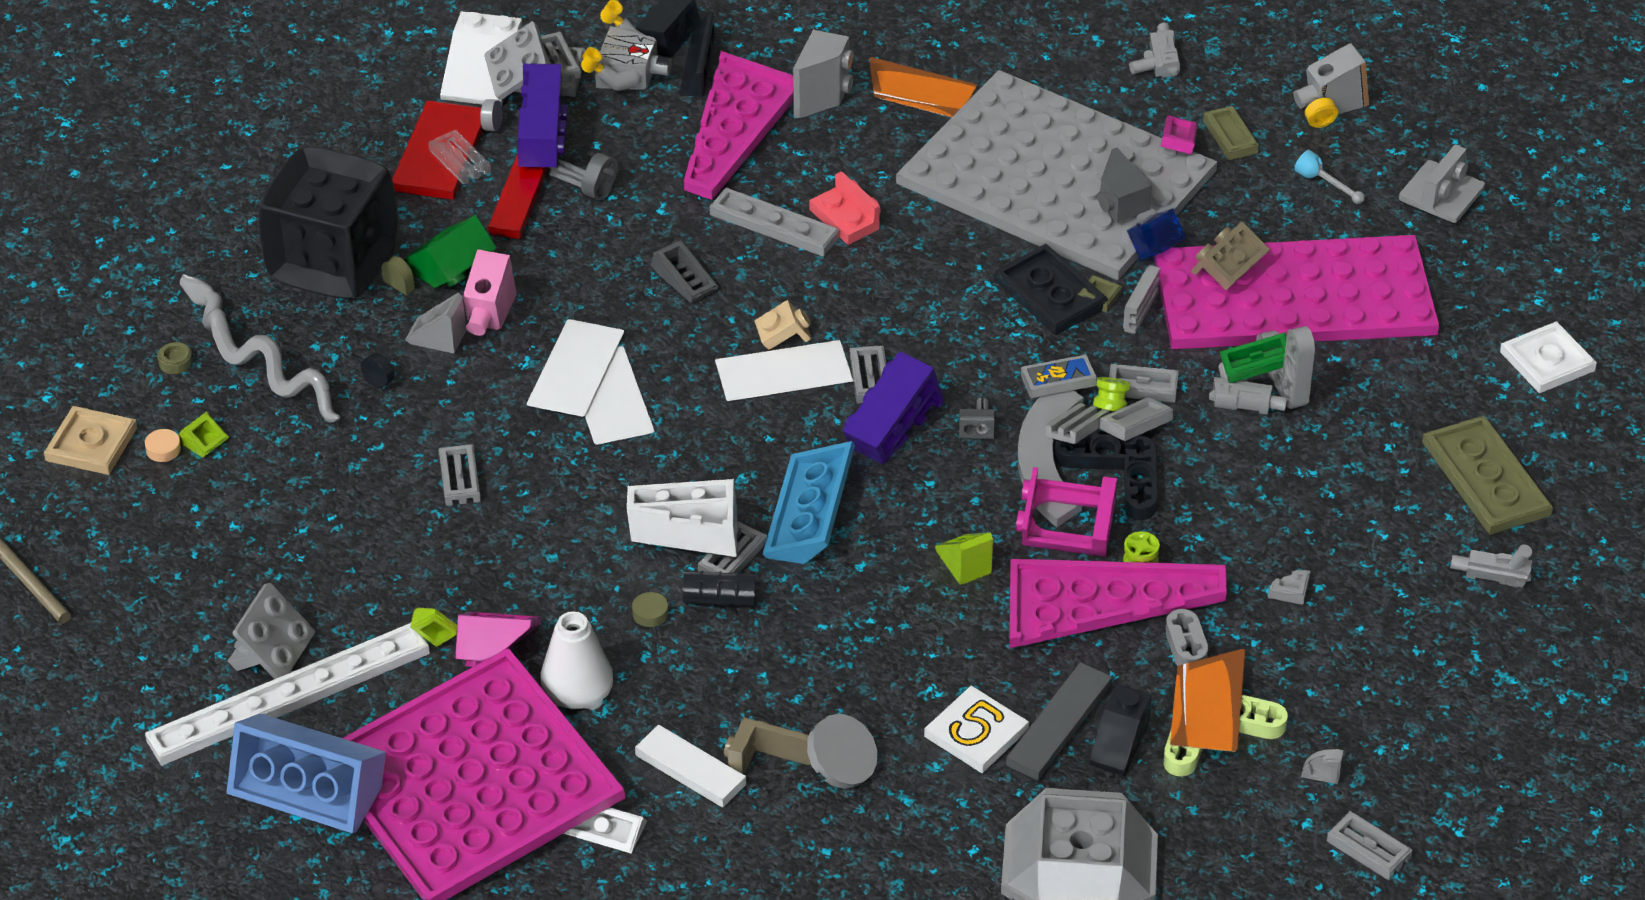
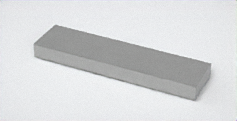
M725 188L710 206V215L823 257L840 238V229L729 188Z

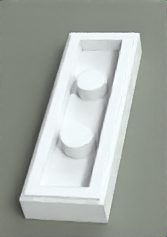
M659 724L635 747V755L722 808L746 785L745 775Z

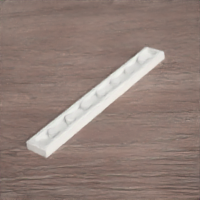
M411 623L148 731L145 733L146 741L160 765H165L232 737L234 725L237 721L260 713L274 718L280 717L430 654L429 645L420 634L410 628Z

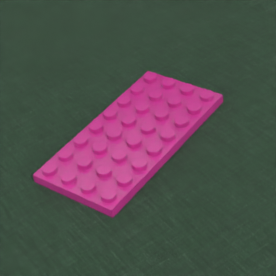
M1415 235L1264 243L1270 250L1228 290H1225L1204 268L1196 275L1191 272V269L1198 263L1195 256L1205 246L1154 249L1155 267L1160 268L1158 276L1160 278L1159 289L1171 349L1241 346L1256 341L1257 335L1260 333L1275 330L1278 334L1285 332L1287 337L1289 329L1307 326L1311 330L1314 342L1438 335L1439 323Z

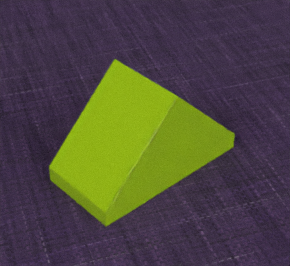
M991 532L964 534L935 545L938 555L960 585L992 573L993 537Z

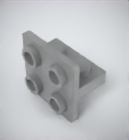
M533 21L484 54L494 93L499 100H502L517 89L521 92V86H523V63L549 64L538 25Z
M1455 144L1440 163L1428 160L1399 193V200L1442 219L1456 223L1484 190L1485 182L1466 175L1468 164L1465 163L1467 149Z
M271 583L264 584L233 631V636L237 639L234 644L236 649L228 662L236 671L261 664L274 679L290 673L313 637L315 630Z

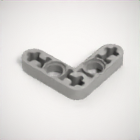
M1307 326L1288 330L1283 368L1268 372L1281 397H1287L1286 406L1289 409L1306 406L1309 402L1315 344L1311 330ZM1273 330L1257 335L1256 341L1278 335V332Z

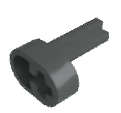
M597 153L591 158L587 169L559 158L557 167L548 168L551 169L550 176L581 188L582 193L596 200H603L607 197L613 186L618 172V162L611 156Z

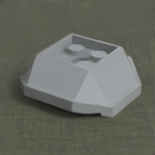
M1045 788L1006 824L1001 894L1010 900H1155L1158 834L1122 793Z

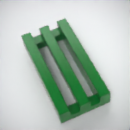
M1286 333L1220 351L1228 382L1234 383L1283 368Z

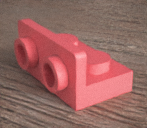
M842 171L835 174V188L809 200V210L823 223L840 229V238L847 245L879 230L881 208L878 201L874 197H870L859 187L855 180H851Z

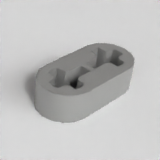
M1177 609L1169 613L1166 619V637L1176 665L1179 666L1207 658L1208 644L1197 615L1187 609ZM1180 625H1183L1184 629H1188V632L1183 633ZM1187 647H1190V648H1191L1192 654H1193L1194 656H1192V655L1189 653V651H1186V648H1187Z

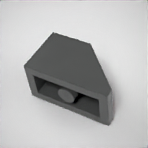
M1114 148L1111 150L1101 178L1098 201L1104 212H1108L1116 222H1120L1150 210L1152 185L1118 148Z

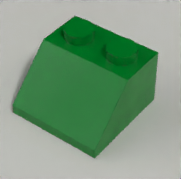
M474 215L446 228L408 254L403 260L409 265L414 275L432 287L436 288L445 283L451 287L466 277L463 272L469 267L472 268L477 250L492 252L497 247L477 216Z

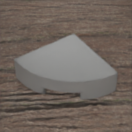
M1295 570L1292 571V575L1275 579L1269 588L1268 598L1303 605L1310 571Z
M1328 749L1312 754L1304 763L1301 777L1338 784L1343 750Z

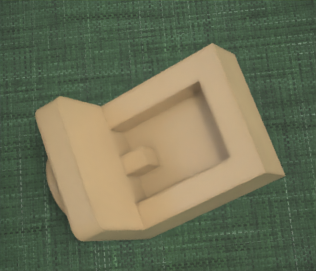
M788 300L754 320L761 342L768 350L796 333L805 342L812 339L808 329L811 325L809 317L802 308L797 310Z

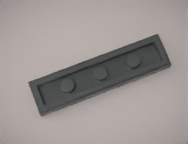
M1080 662L1006 757V766L1039 781L1110 688L1112 676Z

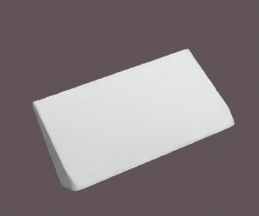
M609 807L563 834L632 853L647 820L641 816Z

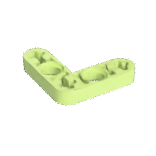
M1242 695L1241 710L1244 714L1240 716V733L1265 739H1276L1285 733L1288 713L1282 705ZM1251 713L1255 714L1254 720L1250 719ZM1268 718L1274 719L1273 723H1268ZM1170 731L1165 746L1163 765L1172 775L1181 777L1190 775L1197 767L1203 748L1171 745ZM1181 747L1186 749V756L1183 757V760H1177Z

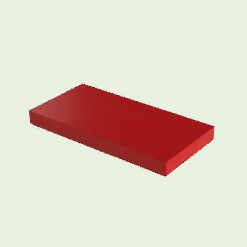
M427 100L393 176L395 192L454 200L483 132L480 119L481 108Z

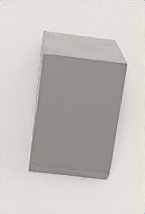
M457 293L417 317L405 340L412 345L455 353L466 333L463 296Z

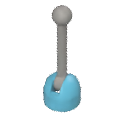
M1306 150L1297 160L1295 172L1301 176L1313 178L1319 175L1351 196L1355 204L1363 203L1365 199L1364 194L1360 191H1353L1323 171L1321 158L1311 150Z

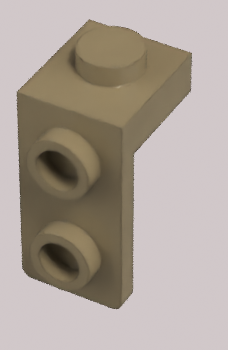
M744 717L735 736L730 735L724 748V757L728 758L729 767L743 775L755 751L811 765L807 753V738L809 735Z

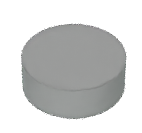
M486 99L482 104L480 119L482 128L485 131H498L501 126L502 106L499 100Z

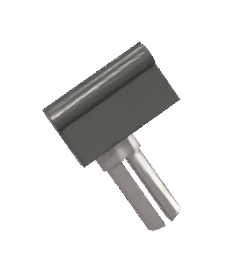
M981 398L977 399V409H960L959 439H994V409H988V400L984 398L983 409H981Z

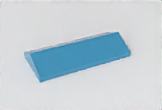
M852 441L791 454L764 547L763 555L765 558L805 564L828 546L855 448Z

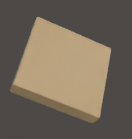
M72 406L44 451L45 460L110 475L137 429L136 419Z

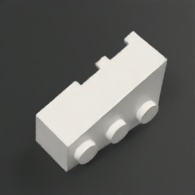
M734 479L628 486L627 515L631 541L737 557V504Z

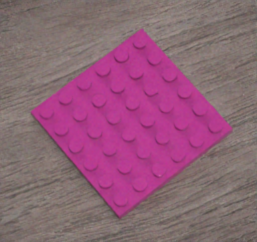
M509 648L343 738L386 752L382 788L363 821L423 900H447L625 799L624 788Z

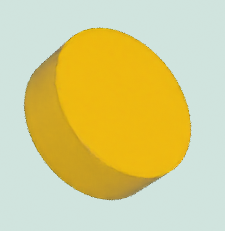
M1319 98L1311 102L1305 109L1307 121L1314 128L1330 125L1335 121L1339 113L1331 98Z

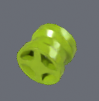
M1098 377L1096 386L1099 388L1098 395L1094 397L1093 406L1111 411H1117L1126 407L1125 394L1130 390L1131 383L1117 378Z
M1143 531L1128 535L1124 542L1125 553L1123 562L1158 563L1159 540L1153 534Z

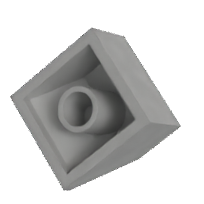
M818 30L812 31L793 68L794 117L802 118L838 106L845 93L849 94L851 92L853 75L849 74V69L853 61V51L849 50L848 36Z

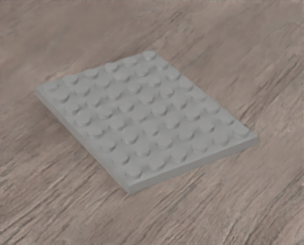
M998 70L896 174V184L1035 245L1042 246L1047 244L1060 256L1118 281L1217 170V161L1194 151L1191 155L1161 147L1162 138ZM1114 148H1118L1152 185L1150 210L1120 222H1116L1108 212H1104L1098 201L1101 178L1111 150Z

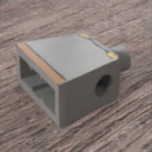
M1351 43L1311 64L1306 69L1308 86L1293 92L1295 102L1300 109L1307 107L1311 102L1319 98H1331L1338 109V114L1366 107L1369 105L1366 62Z

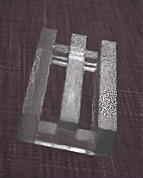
M457 130L429 142V151L463 185L469 183V177L475 180L480 178V172H483L485 175L491 172L490 163ZM449 141H452L458 148H455ZM463 153H464L475 165H472V164L464 157Z

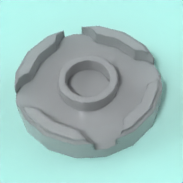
M844 714L829 715L815 725V728L807 738V753L811 766L816 773L821 772L827 778L824 781L830 785L843 789L856 787L873 774L877 765L875 741L865 725L854 717Z

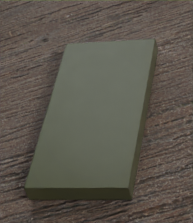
M1485 415L1423 434L1422 443L1489 535L1552 515V505Z

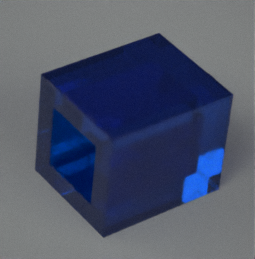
M1173 208L1150 215L1126 230L1140 260L1161 254L1187 238Z

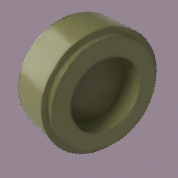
M173 342L166 344L160 348L157 354L160 369L168 374L183 373L193 363L191 349L184 343Z
M646 592L638 595L632 603L633 619L644 627L661 625L668 618V602L666 598L655 592Z

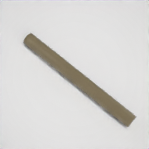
M0 538V559L60 624L68 622L71 618L69 611Z

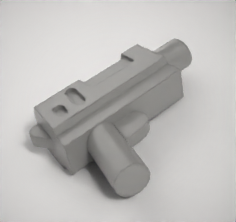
M1167 23L1159 24L1157 27L1158 31L1150 33L1151 51L1147 50L1144 52V59L1129 63L1132 74L1154 69L1155 77L1162 76L1164 78L1178 75L1180 62L1177 48H1175V34L1173 30H1170Z
M1223 363L1219 364L1221 378L1214 377L1213 391L1209 393V400L1214 401V407L1237 410V408L1253 410L1268 415L1269 409L1285 411L1287 397L1271 395L1272 385L1251 383L1247 379L1229 383Z
M1524 544L1513 555L1471 550L1470 557L1452 555L1450 568L1467 571L1466 578L1499 581V584L1523 588L1526 582L1531 581L1532 560L1528 559L1532 555V549Z

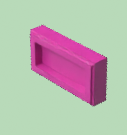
M1167 116L1161 147L1192 155L1198 124L1174 116Z

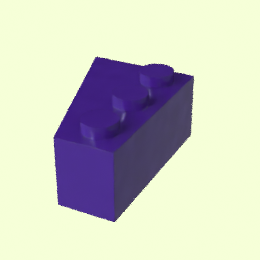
M523 63V86H521L523 102L522 108H520L518 127V167H557L558 155H564L566 124L568 123V105H562L561 64Z
M899 351L893 361H889L885 365L879 381L874 387L867 390L859 409L855 414H851L845 422L844 436L847 442L852 441L854 443L855 451L884 464L908 440V435L905 433L914 424L921 426L927 418L924 414L933 405L939 408L945 402L934 368Z

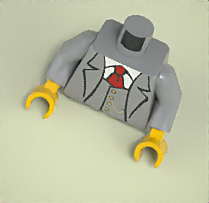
M609 0L601 11L600 16L603 22L607 24L614 23L616 26H610L600 52L596 48L588 47L582 55V69L588 73L595 71L596 88L614 89L616 91L626 89L644 90L648 88L653 74L669 76L672 69V58L658 56L657 40L638 31L627 18L622 19L619 16L623 10L621 3L617 0Z

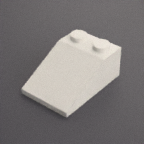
M461 11L453 31L440 93L441 100L483 104L486 99L499 100L494 93L484 54L521 29L522 18ZM505 98L499 100L501 102V106L503 105Z

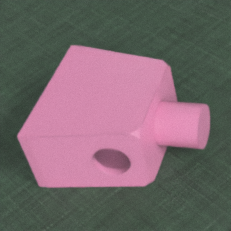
M477 250L463 296L468 320L466 329L474 335H484L487 328L495 330L502 328L515 300L517 292L510 255Z

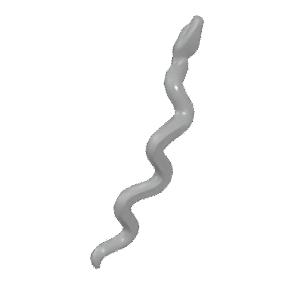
M186 274L182 275L180 285L193 303L206 306L202 323L208 331H212L217 348L226 362L232 365H243L254 358L259 352H262L266 359L268 383L275 394L287 399L295 397L309 385H312L316 392L318 407L322 417L330 423L339 421L340 415L333 411L329 392L330 388L324 375L317 369L308 368L298 373L291 380H286L283 374L280 347L268 335H255L238 348L232 339L226 314L222 310L223 300L220 294L215 292L212 286L202 279Z

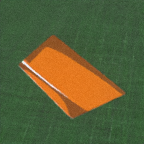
M874 57L869 58L874 97L953 117L969 101L977 87V84Z
M1244 649L1186 663L1177 667L1170 737L1171 745L1237 751L1245 660Z

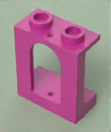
M1033 467L1031 480L1025 479L1023 483L1022 500L1027 501L1025 511H1018L1016 531L1022 532V545L1106 557L1117 496V478L1103 477L1101 487L1038 479V468ZM1046 502L1097 508L1093 537L1042 529L1036 525L1033 519L1034 511L1039 505Z

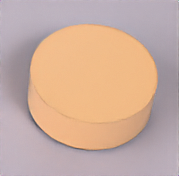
M159 429L150 433L145 439L147 456L157 462H167L176 458L181 451L178 434L169 429Z

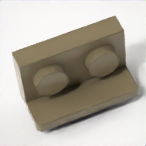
M1242 221L1233 230L1227 226L1214 239L1217 243L1214 247L1208 243L1195 256L1198 263L1191 269V272L1196 275L1204 268L1225 290H1228L1270 249Z

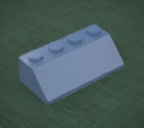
M260 713L235 722L226 794L346 832L355 833L382 788L386 752Z

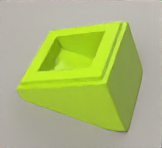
M207 411L181 430L178 435L182 445L202 458L229 438Z
M431 608L415 609L410 626L411 629L436 647L456 636L458 627L457 624L437 609Z

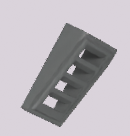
M681 240L654 252L651 262L652 268L690 303L718 290L719 286ZM683 269L686 270V272L682 274L679 273V271ZM692 276L695 278L689 282L685 281V279H688ZM700 283L703 285V287L695 291L692 289V287Z

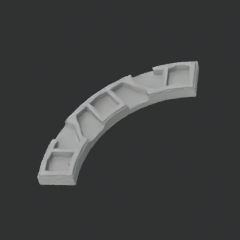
M1074 390L1041 396L1028 411L1023 421L1018 441V469L1022 484L1025 479L1031 480L1033 467L1038 468V479L1063 482L1053 459L1054 439L1045 436V427L1047 423L1075 405L1083 404V397ZM1046 502L1039 505L1037 509L1057 528L1081 512L1082 506Z

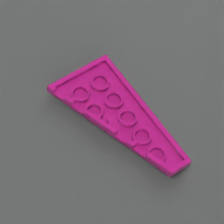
M721 51L718 69L715 70L713 86L709 91L702 115L701 128L695 139L694 152L690 157L684 177L685 191L710 200L715 198L793 103V75Z
M1011 559L1009 648L1164 615L1177 609H1191L1226 601V565Z

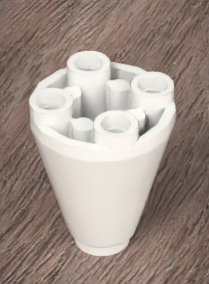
M567 612L559 618L554 628L541 670V688L556 706L569 709L585 708L595 710L602 706L603 699L608 696L613 686V671L587 618L579 612Z

